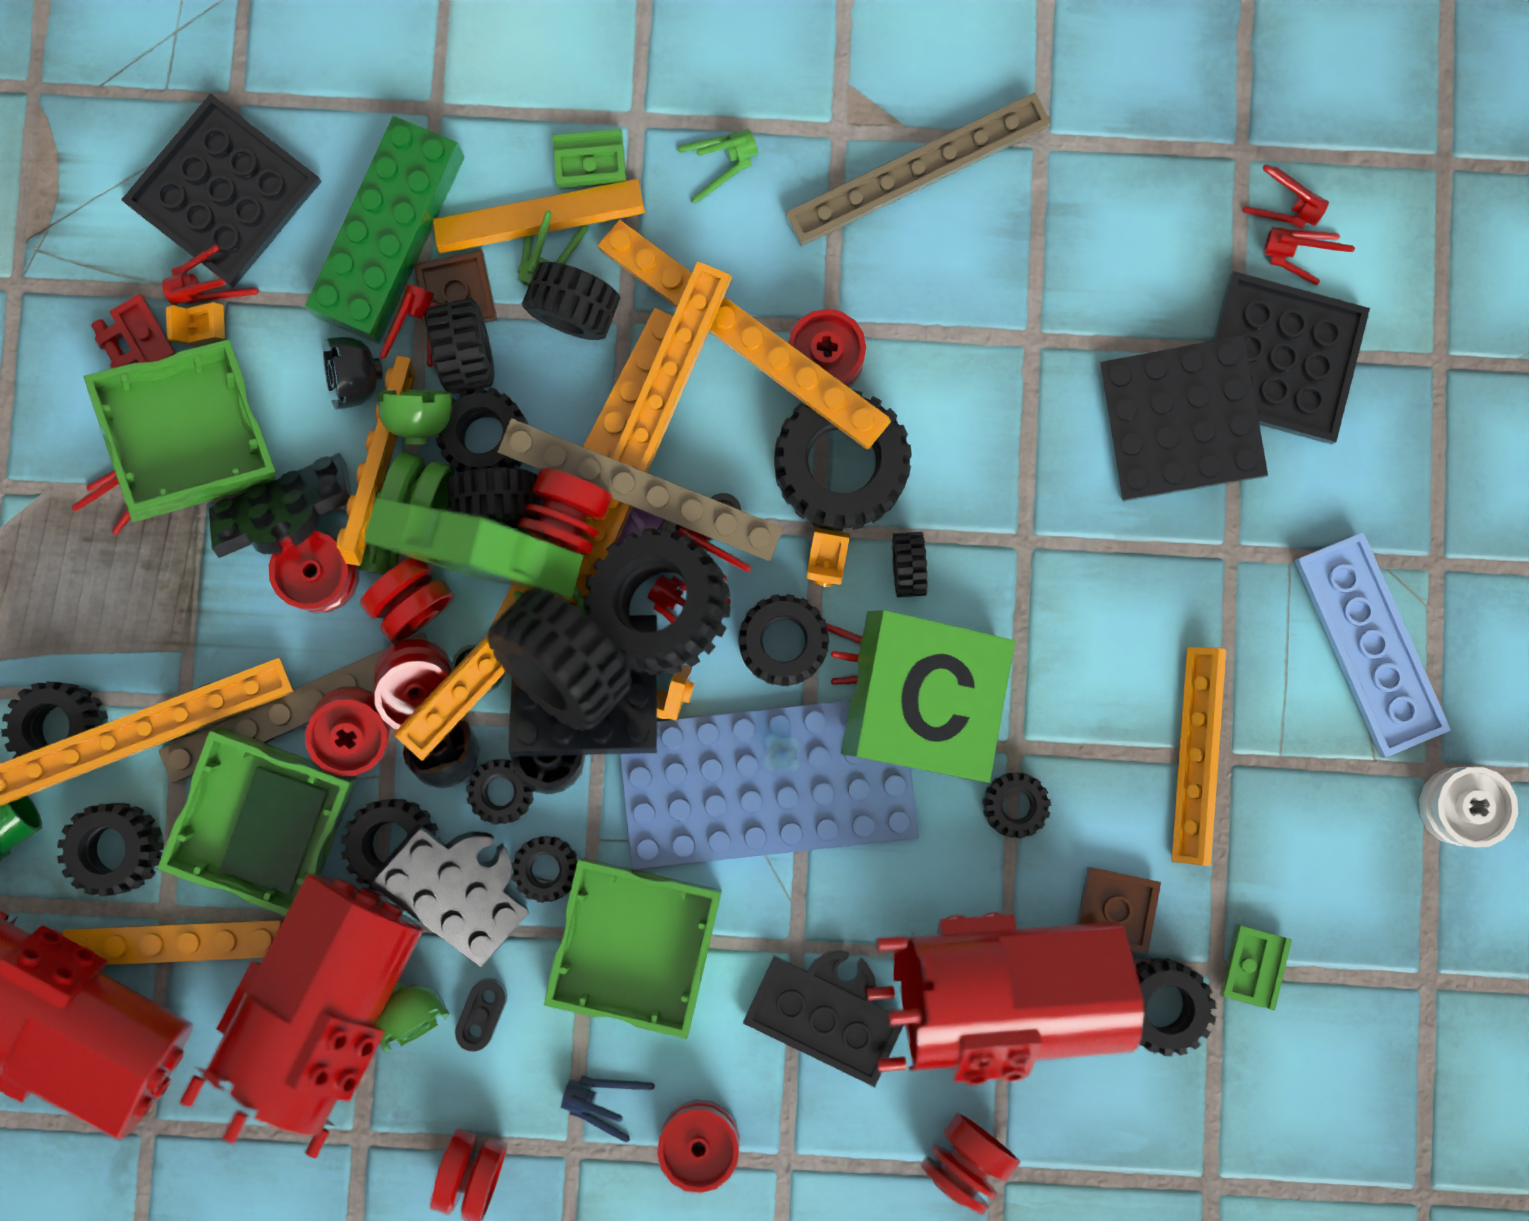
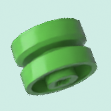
M402 451L397 455L386 475L380 499L447 511L449 506L447 480L455 475L454 468L435 460L425 467L424 458L407 451Z

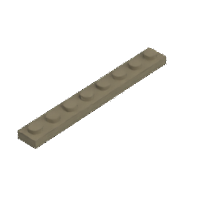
M1036 92L787 211L785 217L802 247L1049 128L1051 121Z
M512 418L498 450L500 454L535 468L554 469L581 478L606 490L615 500L767 561L771 560L783 530L781 526Z
M423 632L406 639H422L428 641L425 633ZM386 649L293 690L294 693L247 710L158 750L171 782L178 783L193 776L211 730L222 727L267 743L307 725L316 704L330 691L340 687L358 686L375 694L374 668L379 656Z

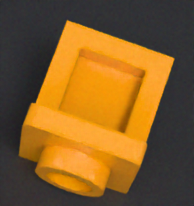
M211 302L187 309L175 305L167 306V339L192 347L225 340L223 305Z
M815 527L806 575L807 579L813 580L815 584L824 587L842 584L850 533Z
M681 665L682 670L681 672L674 673L668 692L657 689L658 718H668L676 721L683 703L690 702L695 682L689 681L692 667Z

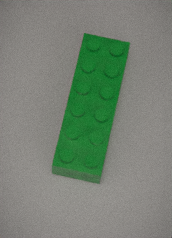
M396 116L392 117L306 302L305 307L316 318L380 344L412 274L414 264L417 263L434 226L433 219L438 217L465 158L458 142Z

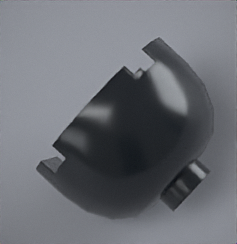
M352 337L325 339L323 344L330 347V351H323L324 370L328 391L336 389L338 399L331 400L335 410L363 404L376 391V381L383 378L380 358H373L370 349L362 341Z
M460 720L423 760L417 757L405 745L403 749L404 761L409 770L422 783L437 788H448L463 782L475 769L479 755V746L475 734L465 720Z
M585 755L511 757L514 772L526 787L536 793L550 795L563 792L575 784L582 774Z

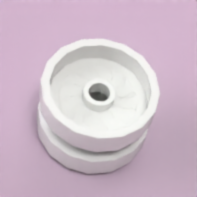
M1452 767L1433 774L1423 785L1419 798V811L1426 829L1438 840L1456 846L1490 847L1504 840L1514 828L1518 816L1517 796L1510 783L1498 772L1484 767Z

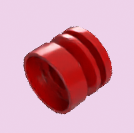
M541 468L532 492L538 498L545 501V505L526 504L525 512L538 519V521L521 518L518 528L533 538L581 555L590 556L593 545L580 538V536L597 539L599 532L591 525L585 523L586 519L604 520L613 498L612 495L581 478L554 469Z
M956 1113L943 1131L947 1140L954 1146L952 1150L949 1151L942 1146L934 1144L931 1150L942 1164L930 1157H925L920 1165L931 1177L934 1184L949 1198L962 1206H966L984 1215L989 1205L978 1192L991 1199H995L998 1193L987 1181L989 1176L991 1175L1000 1181L1007 1182L1021 1161L986 1130L966 1116Z

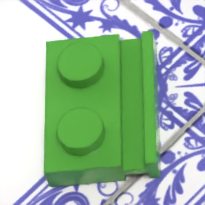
M622 129L552 135L557 188L605 185L627 181Z
M1237 924L1220 995L1275 1011L1292 939Z

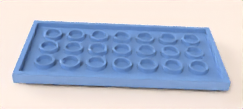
M851 700L677 719L676 721H658L657 753L620 754L632 870L919 838L911 768L840 754Z

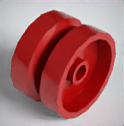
M831 309L812 311L797 322L789 338L791 346L847 387H852L860 376L867 348L864 333L857 322L845 313ZM823 351H829L831 356L824 357Z
M314 530L305 541L296 547L288 536L280 542L283 547L282 553L272 554L268 565L269 581L276 595L288 605L312 613H328L344 606L355 594L359 582V566L347 564L340 550L337 549V539Z
M412 557L401 562L379 578L360 599L359 605L370 618H383L380 630L392 644L403 641L424 628L454 598L455 594L443 580L431 581L434 569L427 562Z
M409 639L389 646L379 656L374 668L375 707L382 720L394 729H398L451 673L452 662L443 649L429 641Z
M358 686L340 687L328 692L316 704L305 730L306 748L312 761L324 771L337 776H357L371 770L382 759L388 743L391 726L382 720L375 707V694L372 691Z
M696 1099L682 1103L673 1110L661 1129L657 1151L661 1171L671 1184L685 1192L705 1193L719 1188L729 1180L737 1166L740 1135L736 1121L727 1109L713 1101ZM701 1142L705 1145L706 1149L702 1146L694 1149L693 1144Z
M458 1127L439 1165L431 1196L430 1210L449 1215L456 1208L461 1195L464 1194L460 1209L462 1220L483 1221L501 1173L507 1151V1143L489 1137L482 1144L477 1158H474L478 1143L476 1133Z

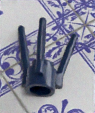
M583 1075L579 1082L570 1079L562 1098L561 1108L570 1111V1115L589 1122L625 1143L629 1142L630 1137L590 1114L593 1112L617 1122L623 1120L622 1115L594 1104L597 1092L591 1090V1088L653 1090L655 1088L654 1083L592 1079Z

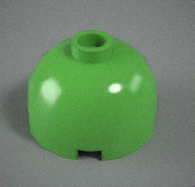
M411 389L396 395V390L378 392L380 419L384 427L393 435L405 437V444H427V437L440 434L447 427L451 419L452 392Z
M403 982L396 984L376 1023V1026L385 1032L379 1043L383 1052L392 1051L390 1043L398 1040L402 1047L438 1026L435 1018L440 1014L444 1019L449 1016L444 1002L434 990L419 984L407 987L404 986Z

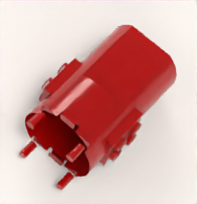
M307 874L262 962H250L216 1030L223 1034V1037L207 1068L195 1067L203 1075L202 1077L193 1075L180 1103L191 1108L205 1080L216 1089L225 1091L227 1090L219 1084L220 1081L230 1082L233 1084L229 1096L244 1108L257 1110L254 1119L289 1132L313 1135L305 1154L309 1157L317 1158L330 1133L324 1128L325 1124L336 1126L328 1118L337 1100L350 1102L385 1033L376 1026V1023L424 928L416 921L404 915L402 908L390 902L380 900L382 896L364 887L361 890L357 889L354 885L339 878L333 879L320 874ZM236 1110L222 1139L234 1144L248 1115Z
M0 910V1092L20 1103L32 1093L118 1141L122 1140L138 1125L148 1113L157 1098L160 1099L169 1087L172 1080L169 1077L185 1054L183 1048L192 1032L193 1023L103 974L102 972L108 960L95 954L91 949L64 937L60 932L41 925L30 934L14 925L17 917L8 922L9 915Z
M992 912L982 917L965 918L962 915H953L946 919H941L936 935L914 936L913 932V935L910 937L877 938L878 952L895 950L893 980L894 982L901 981L899 989L903 1010L889 1011L888 1018L890 1025L905 1024L912 1066H908V1068L913 1073L918 1070L952 1068L954 1082L979 1085L989 1079L1001 1078L1006 1082H1016L1029 1076L1035 1061L1133 1053L1139 1045L1143 1026L1142 990L1139 985L1126 931L1122 924L1117 921L1017 929L1014 914L1002 915ZM894 986L866 988L867 1001L895 999ZM905 1056L878 1058V1072L906 1070Z

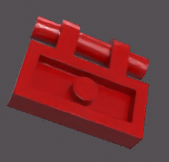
M141 294L109 311L115 321L114 325L108 327L103 319L96 320L91 324L96 334L94 339L100 349L106 351L111 360V369L133 363L159 361L177 353L171 342L167 339L166 333L145 297ZM123 337L131 349L123 354L117 344L119 339Z

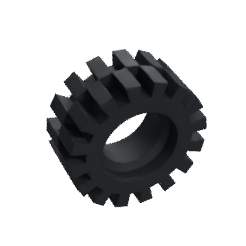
M923 532L893 533L892 563L896 597L926 596L928 572Z
M496 759L487 761V763L479 765L476 768V772L470 775V783L466 785V792H468L469 798L466 799L473 808L471 811L475 815L480 816V819L484 822L496 825L514 822L526 814L529 810L528 807L533 803L534 798L532 796L534 791L526 787L514 772L512 760ZM498 777L508 779L514 787L512 800L504 806L493 804L487 795L488 785Z
M1007 773L994 779L990 787H987L985 791L986 796L982 802L985 809L983 813L989 821L988 824L997 830L998 833L1008 837L1025 838V836L1036 834L1039 828L1042 829L1045 826L1044 822L1051 813L1048 812L1049 806H1051V799L1047 797L1048 791L1046 787H1043L1041 785L1042 782L1037 778H1033L1026 773ZM1012 791L1023 792L1030 801L1029 812L1021 819H1012L1003 810L1004 798Z
M540 836L524 843L521 849L514 855L515 860L512 863V880L516 882L517 890L520 893L523 892L527 899H534L539 903L552 902L563 897L572 887L577 866L575 850L573 851L569 847L570 844L566 841L564 842L555 836ZM550 855L557 860L559 874L553 882L542 883L533 876L532 864L538 856Z

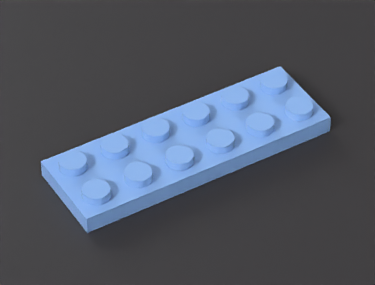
M1364 532L1294 560L1380 758H1386L1451 731Z

